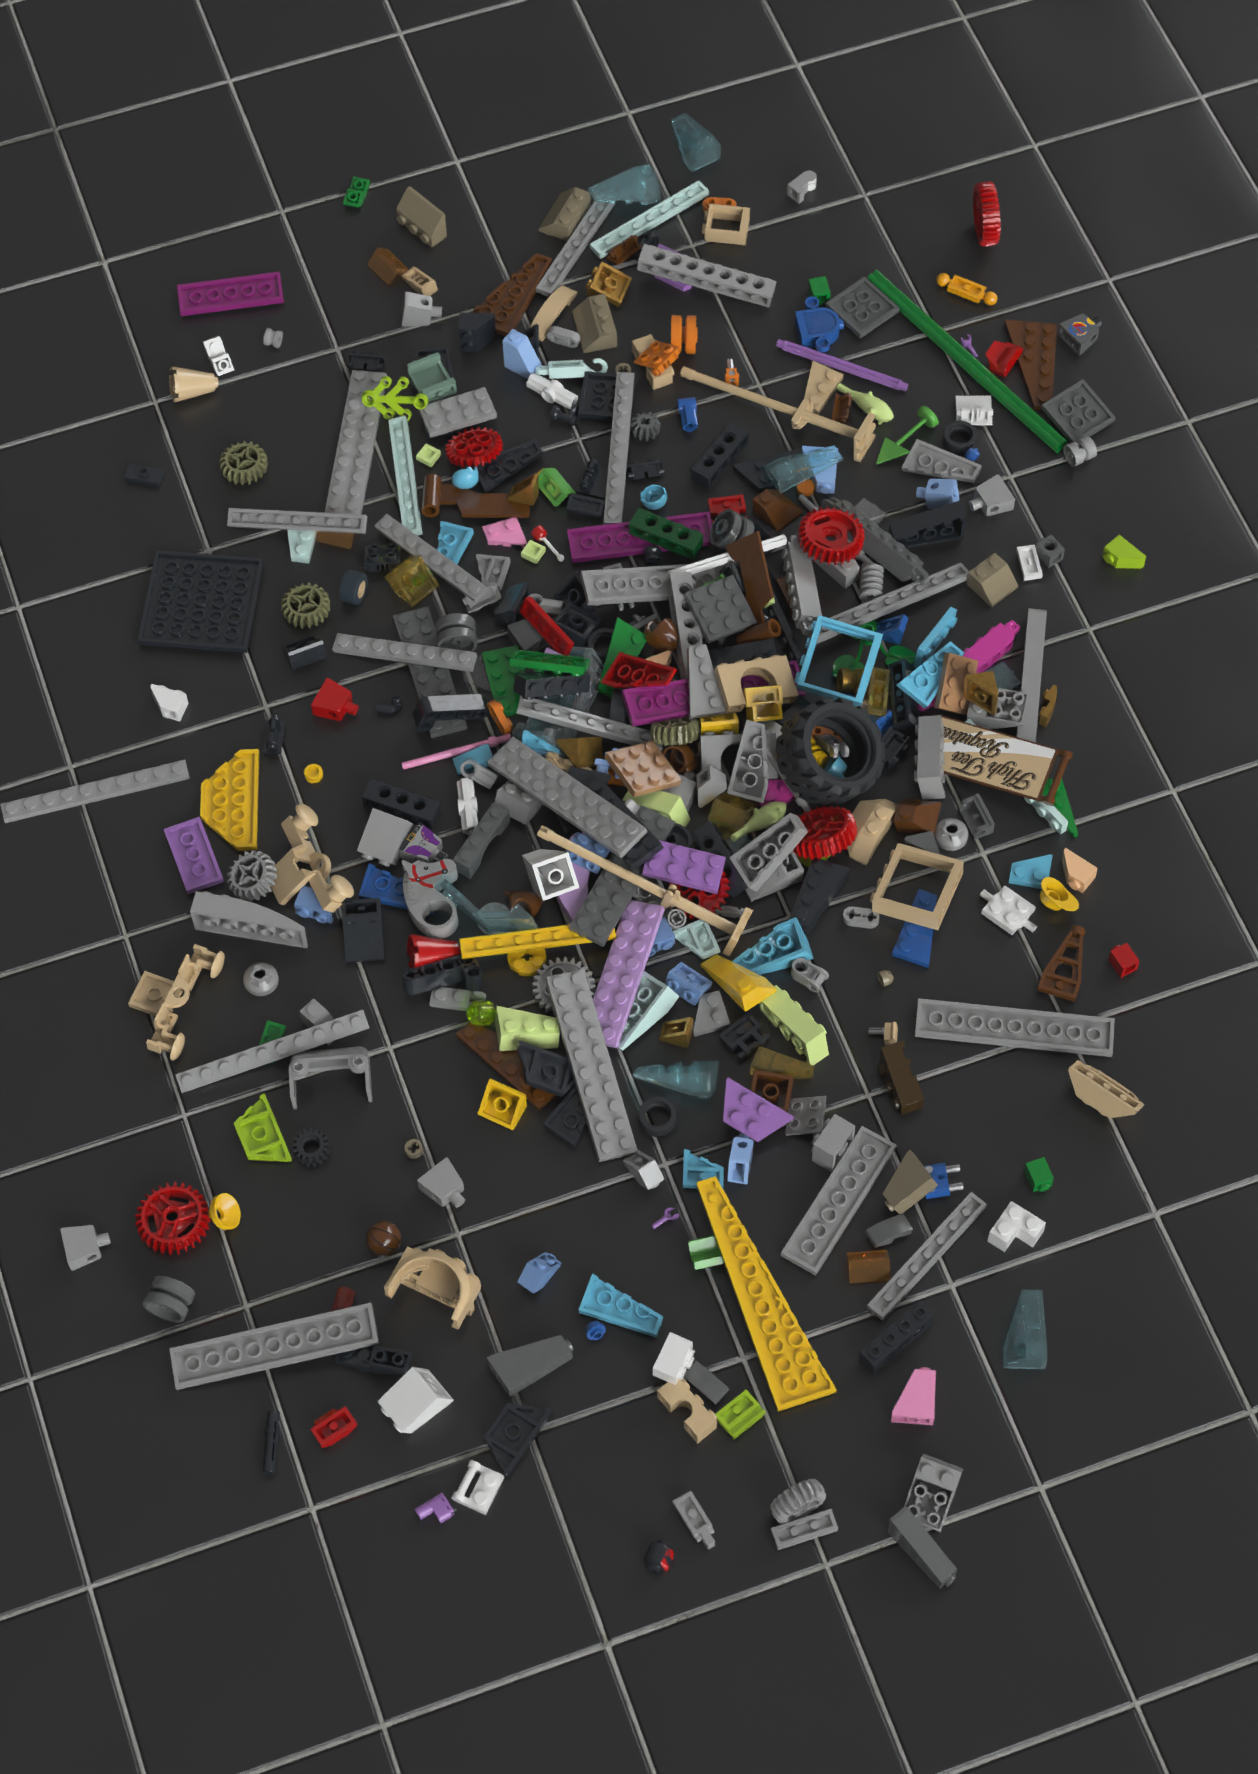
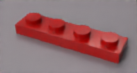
M531 596L525 597L519 612L556 652L569 656L574 642Z

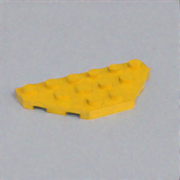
M243 749L234 754L235 757L228 763L225 762L220 766L212 777L205 779L201 783L200 817L203 822L237 851L257 850L259 749Z

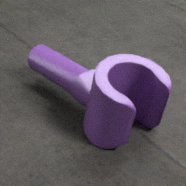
M967 334V340L961 337V346L967 348L977 358L978 355L971 345V336Z
M667 1208L664 1216L652 1224L653 1228H657L667 1220H676L679 1214H675L672 1217L670 1215L671 1211L675 1208Z

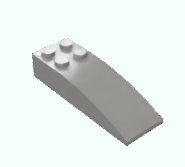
M196 891L190 910L195 930L301 948L308 947L305 928L280 913L225 894L215 895L207 891Z

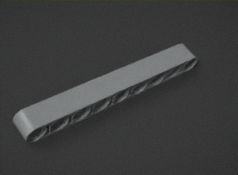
M1028 608L1020 692L1029 693L1023 726H1017L1016 737L1036 743L1047 610Z

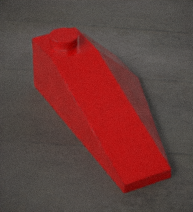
M619 652L601 680V683L614 688L667 686L677 669Z

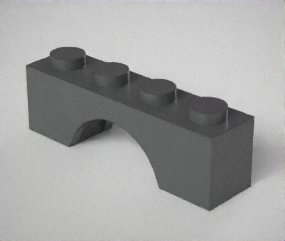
M494 802L491 804L453 859L458 873L471 879L480 866L483 854L491 840L497 835L501 836L510 823L509 810Z

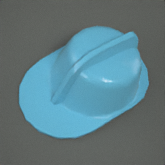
M839 754L837 758L829 756L823 770L832 776L846 778L844 773L847 769V764L841 759Z

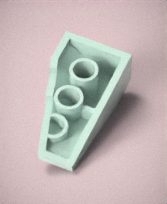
M645 971L643 972L618 1048L622 1051L668 1013L679 998L671 988Z

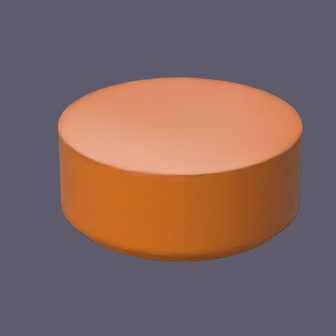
M807 478L799 480L797 483V493L799 495L803 494L805 497L812 495L815 487L814 482Z

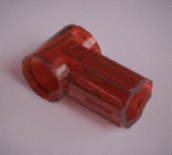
M338 1287L330 1312L352 1307L355 1291L348 1287Z

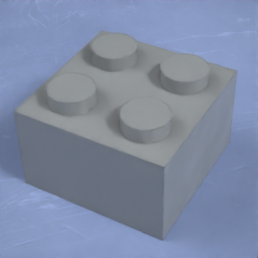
M836 1114L831 1119L828 1118L822 1128L824 1130L820 1135L817 1134L814 1137L811 1150L812 1161L831 1173L853 1141L855 1125Z

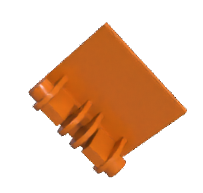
M655 340L633 363L650 367L654 376H660L678 358L680 346Z

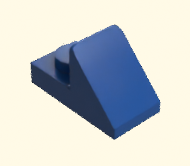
M902 614L878 621L876 632L883 634L882 641L899 645L906 629L908 617Z

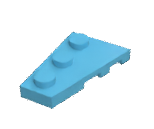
M441 521L437 551L455 564H458L474 534L473 528Z

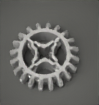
M252 850L251 853L245 851L244 856L239 855L238 861L233 860L234 866L229 867L231 872L227 873L229 877L227 882L230 885V890L236 897L252 902L254 899L259 900L260 896L266 897L265 892H272L270 887L271 885H276L273 880L278 878L275 874L278 870L275 867V862L270 859L271 857L261 851L256 852Z
M803 1480L801 1483H797L784 1490L782 1494H779L771 1503L770 1509L778 1523L785 1524L812 1513L813 1510L823 1503L826 1494L818 1480Z

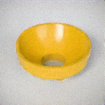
M222 1193L212 1199L209 1217L220 1229L231 1230L238 1226L241 1212L233 1196ZM216 1209L220 1213V1220L217 1216Z

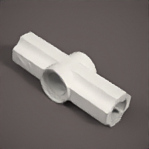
M532 373L526 383L527 387L540 393L545 401L549 403L555 401L568 409H572L573 404H577L578 395L564 389L559 381H549L536 373Z
M461 778V780L457 781L459 816H461L463 833L470 835L478 824L477 799L474 795L473 780Z

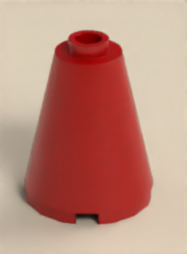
M415 934L410 935L407 939V955L410 956L408 966L410 969L461 955L460 945L456 941Z

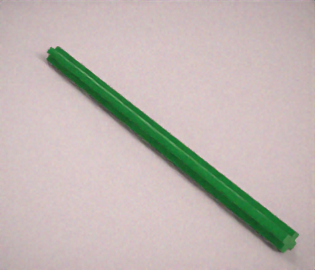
M875 270L869 274V281L894 302L904 316L1056 453L1063 450L1067 442L1065 438L882 273Z

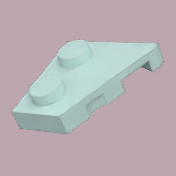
M701 919L673 931L675 939L701 959H706L721 952L709 924Z

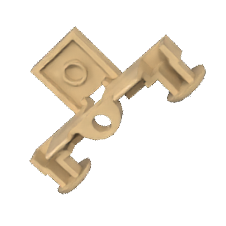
M298 804L295 808L297 815L295 817L288 816L281 823L292 849L275 865L278 870L275 874L278 878L273 880L276 885H271V888L278 903L285 905L309 881L322 909L334 913L346 898L353 897L354 889L350 882L340 875H333L331 877L332 884L326 882L331 871L329 857L315 852L311 842L304 840L309 837L306 831L311 826L318 824V816L309 806ZM298 861L308 863L313 871L302 868L299 870L296 863Z
M194 944V954L191 960L189 955L186 954L175 981L144 971L128 1004L131 1008L155 1016V1033L152 1039H148L146 1042L149 1050L161 1053L162 1050L170 1053V1060L172 1061L180 1056L184 1047L185 1036L183 1033H179L178 1036L170 1034L178 1019V1015L172 1013L173 1008L181 1007L188 1001L189 991L192 990L202 968L211 971V978H216L220 974L225 960L223 951H219L216 954L208 951L205 947Z

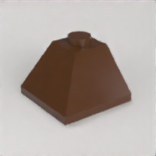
M766 489L753 498V512L758 517H762L777 532L803 514V511L780 490Z
M903 799L897 805L894 818L897 832L920 834L932 831L934 835L941 802Z

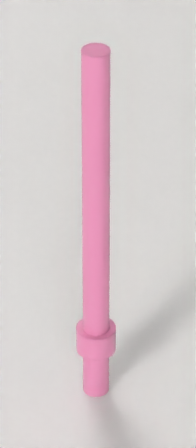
M511 735L491 736L484 741L402 762V767L405 770L457 756L485 744H488L490 748L497 747L498 744L508 742L511 739Z

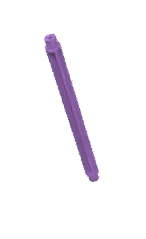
M778 339L776 344L777 347L782 348L784 351L896 390L907 391L909 386L903 380L787 340Z

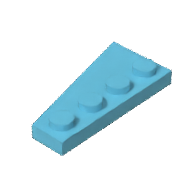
M950 607L918 647L913 665L915 668H918L933 655L943 638L947 636L949 629L955 626L957 622L955 617L957 609Z
M951 641L896 685L924 709L928 707L938 692L944 654L964 655V652Z
M591 1275L579 1307V1313L657 1338L663 1321L662 1315L642 1303L639 1304L634 1301L629 1295L621 1293L614 1286L598 1279L596 1275Z

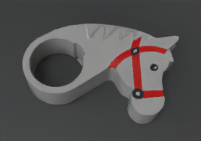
M444 859L434 863L418 860L411 864L402 860L405 872L403 878L404 897L413 923L428 937L438 939L449 937L456 931L459 920L455 904L440 893L445 884H451L457 880L458 873L455 862L451 859ZM445 910L452 914L451 918L442 925L435 926L425 922V916L427 917L430 911Z

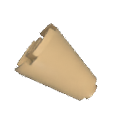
M170 367L169 371H173V374L169 375L170 395L175 397L172 399L173 402L215 391V388H218V378L212 373Z

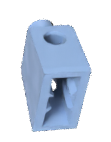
M929 479L926 488H917L916 497L925 498L928 509L960 501L957 480Z
M740 1133L739 1137L733 1138L729 1158L728 1182L748 1183L754 1141L743 1133Z

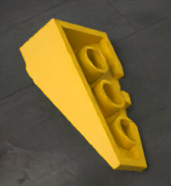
M717 954L701 963V967L745 1012L777 992V989L765 977Z

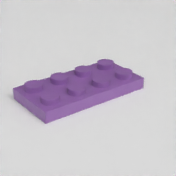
M200 817L164 829L187 894L224 882Z
M660 841L664 848L645 862L642 876L717 894L726 857Z

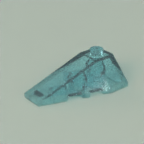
M686 113L671 119L683 162L691 172L720 159L721 145L708 130Z
M649 164L633 167L588 188V192L596 202L616 203L618 200L626 201V204H632V201H638L645 205L661 202L658 177Z
M829 446L780 457L763 467L781 494L837 464L843 458L835 446Z
M693 1061V1065L690 1066L675 1063V1065H671L668 1068H665L664 1065L637 1067L633 1077L691 1096L709 1098L716 1091L719 1061Z
M1021 1290L1003 1346V1368L1045 1369L1047 1363V1340L1042 1290Z

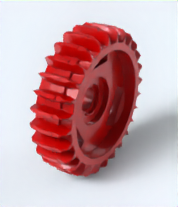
M992 182L976 183L973 189L972 211L977 240L981 246H993L999 242L1001 230L1000 204L996 188Z
M828 506L825 509L819 507L818 511L813 509L812 513L808 512L806 516H803L797 533L798 542L800 543V548H803V553H808V558L813 556V560H820V564L824 561L827 562V565L834 563L836 566L837 562L843 565L844 560L849 563L862 550L865 540L863 525L859 523L858 518L854 519V514L848 515V510L843 512L842 508L836 510L835 507L829 509ZM847 531L853 538L852 542H847ZM831 536L835 538V540L829 541L826 539V537Z
M824 805L823 808L817 806V809L812 810L810 808L809 812L797 815L808 833L796 845L793 851L799 857L803 856L804 859L810 857L813 860L817 857L820 860L821 857L827 858L829 855L834 856L837 852L841 853L842 849L847 850V846H851L852 841H855L857 836V825L853 814L844 807L836 806L834 808L833 805L830 807Z
M167 1182L166 1188L158 1185V1191L151 1189L152 1195L145 1194L146 1201L140 1200L142 1207H137L138 1214L135 1215L137 1232L141 1236L142 1241L146 1242L147 1247H153L155 1252L159 1248L161 1254H164L166 1250H168L169 1255H172L173 1250H176L178 1255L180 1254V1249L188 1252L187 1247L195 1248L194 1242L201 1243L199 1236L206 1237L204 1230H209L208 1223L211 1219L209 1217L208 1203L203 1195H199L197 1189L193 1191L191 1185L187 1189L184 1183L180 1187L177 1186L176 1182H174L173 1187H170ZM170 1198H183L189 1202L188 1204L170 1200ZM171 1212L178 1214L177 1219L174 1221L167 1219V1215ZM154 1215L157 1232L152 1233L149 1228L148 1218ZM192 1224L194 1225L189 1233L179 1238Z

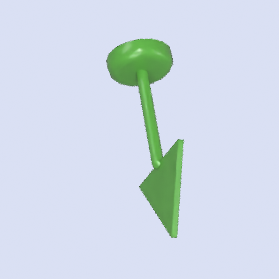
M921 406L917 411L920 421L896 443L885 437L876 464L910 453L900 444L923 424L930 428L936 427L939 422L934 412L927 406Z

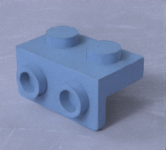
M579 832L571 840L605 859L610 854V850ZM566 850L569 853L571 862L595 874L600 872L601 867Z

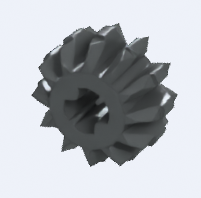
M643 411L642 415L637 413L635 418H632L630 430L634 438L638 437L640 441L642 439L648 441L649 438L654 440L655 435H659L660 422L657 415L652 416L651 412L645 414Z

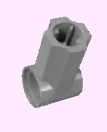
M537 593L528 596H531L549 616L557 617L563 610V601L545 599Z
M474 759L465 760L460 768L464 777L471 778L488 789H491L498 777L496 773L478 764ZM472 764L474 766V772H467L465 770V765Z

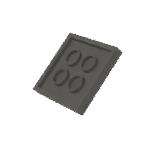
M863 277L826 302V308L836 312L839 319H843V324L859 338H862L899 312V307L866 277Z
M1084 379L1041 406V409L1070 443L1077 442L1078 439L1085 436L1090 437L1116 419Z
M734 575L684 594V598L707 643L757 624Z

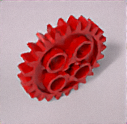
M472 427L470 431L464 429V433L458 432V436H452L453 440H448L445 452L448 461L451 464L455 463L456 467L461 465V468L473 465L478 467V464L484 466L485 462L491 463L490 459L496 460V455H500V451L503 450V443L497 431L493 432V429L487 431V427L482 430L478 427L474 430Z
M722 871L717 894L708 895L709 892L702 890L698 892V889L690 887L688 890L683 891L685 886L669 883V885L673 884L677 887L681 897H687V900L691 902L699 900L697 905L715 913L716 909L721 911L722 909L719 905L726 904L723 898L729 897L725 892L730 889L726 885L729 880L725 877L726 873ZM683 911L686 915V918H688L689 916V918L692 921H694L695 916Z

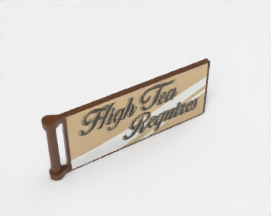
M941 716L944 725V774L1039 801L1049 806L1054 805V797L1068 760H1071L1073 753ZM1057 756H1060L1062 758L1047 796H1042Z

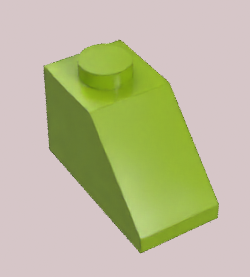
M1118 535L1107 544L1103 552L1104 560L1115 568L1142 569L1145 564L1146 556L1121 535Z

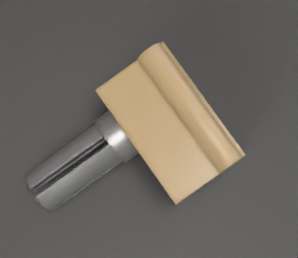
M896 1022L885 1023V1027L868 1029L869 1034L884 1035L885 1045L897 1042L898 1026Z

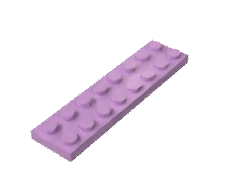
M631 900L622 914L616 931V938L613 940L593 998L605 1043L608 1047L618 1048L665 911L661 905Z

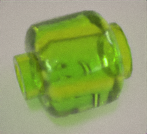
M475 1000L468 1006L466 1014L473 1025L488 1026L495 1019L496 1009L491 1001Z

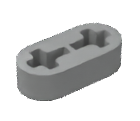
M552 326L547 334V338L551 342L571 348H576L581 339L578 333L557 326Z
M852 906L847 907L843 912V922L848 926L870 929L875 928L879 923V913L872 912V909ZM850 914H854L853 919H849ZM869 916H873L872 921H868Z

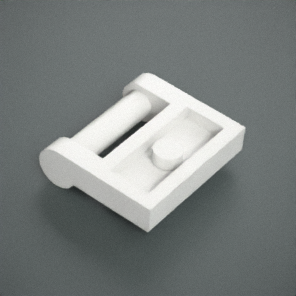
M470 1460L467 1466L468 1470L457 1492L455 1491L451 1498L464 1506L486 1515L504 1479V1475L486 1468L476 1461ZM477 1472L481 1476L470 1497L467 1498L464 1494Z

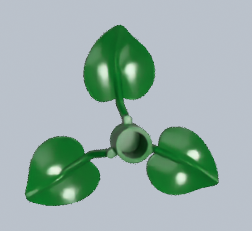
M872 620L858 627L876 632L877 623L875 620ZM860 639L856 659L851 655L838 657L833 664V676L837 678V672L840 668H848L852 672L855 668L864 669V664L859 662L863 645H871L873 642ZM880 644V650L887 657L885 660L887 666L904 658L911 665L914 664L916 653L904 646H892L887 653Z

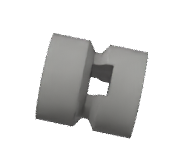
M1089 436L1078 439L1077 442H1072L1063 448L1066 460L1073 467L1083 463L1084 460L1087 461L1097 456L1096 445Z

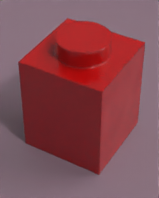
M1128 943L1114 946L1108 958L1120 978L1137 970L1140 961Z

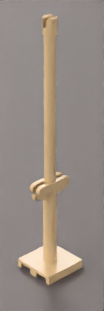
M687 367L681 369V377L698 381L793 416V429L800 430L805 424L811 423L854 439L855 461L861 462L876 437L873 434L876 428V423H873L875 418L873 413L869 412L860 428L856 429L814 414V403L811 402L809 405L808 399H804L799 408H795L698 373L693 369Z
M543 825L537 833V836L551 841L662 898L663 900L660 905L665 909L667 907L672 909L676 906L730 934L731 937L723 951V954L730 956L753 912V910L746 907L736 925L681 897L680 891L673 884H670L668 890L554 833L553 830Z

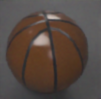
M378 1221L369 1227L365 1240L367 1247L373 1254L389 1256L398 1250L402 1237L400 1230L394 1223Z

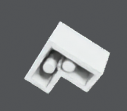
M1011 1201L989 1232L988 1242L1004 1252L1015 1237L1034 1247L1044 1232L1046 1222Z
M670 1332L653 1366V1376L676 1385L678 1379L682 1380L686 1369H690L694 1363L695 1358L693 1356L695 1350H693V1342Z

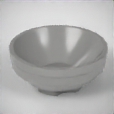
M955 818L941 820L937 824L934 834L936 844L948 851L961 849L968 840L966 825ZM951 825L955 826L957 832L949 833L946 828Z
M259 962L247 968L244 973L243 982L246 990L252 995L266 996L277 988L279 976L272 965ZM258 970L265 972V976L261 979L254 977L255 972Z

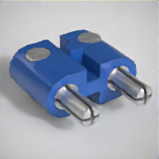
M944 1162L924 1166L938 1184L936 1188L926 1195V1199L951 1196L950 1191L963 1190V1183L949 1184L947 1173L960 1171L959 1164L946 1166Z

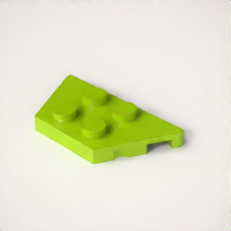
M264 1093L253 1107L250 1106L245 1111V1114L234 1122L235 1129L248 1160L290 1162L292 1158Z

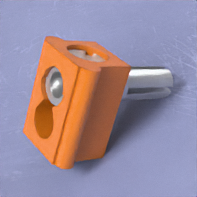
M728 359L725 382L738 387L739 374L737 373V368H734L733 359Z

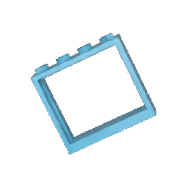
M818 615L817 621L813 620L810 631H813L812 638L808 637L805 648L808 649L807 654H803L800 665L803 666L801 672L797 671L794 681L797 683L796 689L825 698L833 697V700L843 698L852 701L855 707L862 706L883 634ZM821 627L873 642L856 698L804 682Z

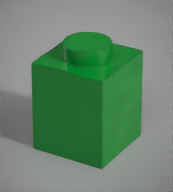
M826 276L809 279L808 282L810 297H816L819 300V305L826 304L830 300L831 292Z
M1045 1157L1025 1164L1024 1173L1033 1192L1038 1190L1043 1192L1052 1186L1054 1177Z

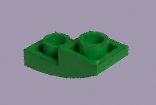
M353 176L343 205L360 208L368 192L370 180Z

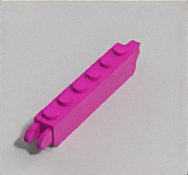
M1011 620L1005 625L999 623L996 627H991L983 638H978L971 648H966L963 651V657L978 660L976 673L986 671L1012 649L1014 636L1019 632L1020 626ZM937 694L925 709L919 705V711H926L931 706L935 708Z

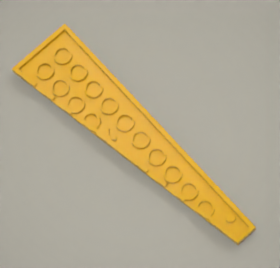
M716 1176L696 1182L777 1412L836 1393L837 1390L818 1360L817 1354L809 1344L808 1338L800 1328L796 1317L791 1312L778 1285L758 1254L757 1248L749 1238L744 1225L741 1224L736 1211L730 1204Z

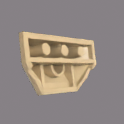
M887 799L859 802L852 813L857 825V836L855 841H852V845L847 846L849 858L865 866L868 864L894 822L897 804Z
M1079 1060L1069 1067L1068 1072L1076 1096L1085 1104L1098 1110L1101 1115L1108 1118L1135 1115L1144 1106L1133 1092L1100 1070L1085 1065Z

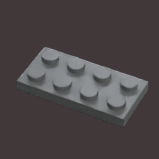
M485 387L427 404L424 409H419L430 438L497 418L496 410Z

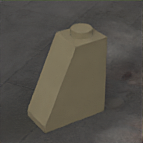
M911 1150L906 1153L883 1192L887 1199L885 1201L887 1207L891 1211L896 1210L899 1215L938 1186Z

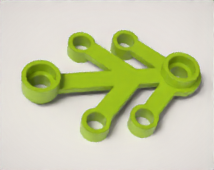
M389 376L382 377L380 384L374 390H365L361 395L362 403L367 407L374 406L383 414L386 420L393 419L395 412L400 417L404 416L403 413L408 414L409 417L406 418L407 421L410 420L412 412L409 409H403L398 403L413 404L420 410L424 409L428 404V397L425 394L396 396L402 389L407 388L409 380L406 377H400L397 384L386 395L379 394L384 388L390 387L392 379ZM380 402L387 403L391 408L386 409Z

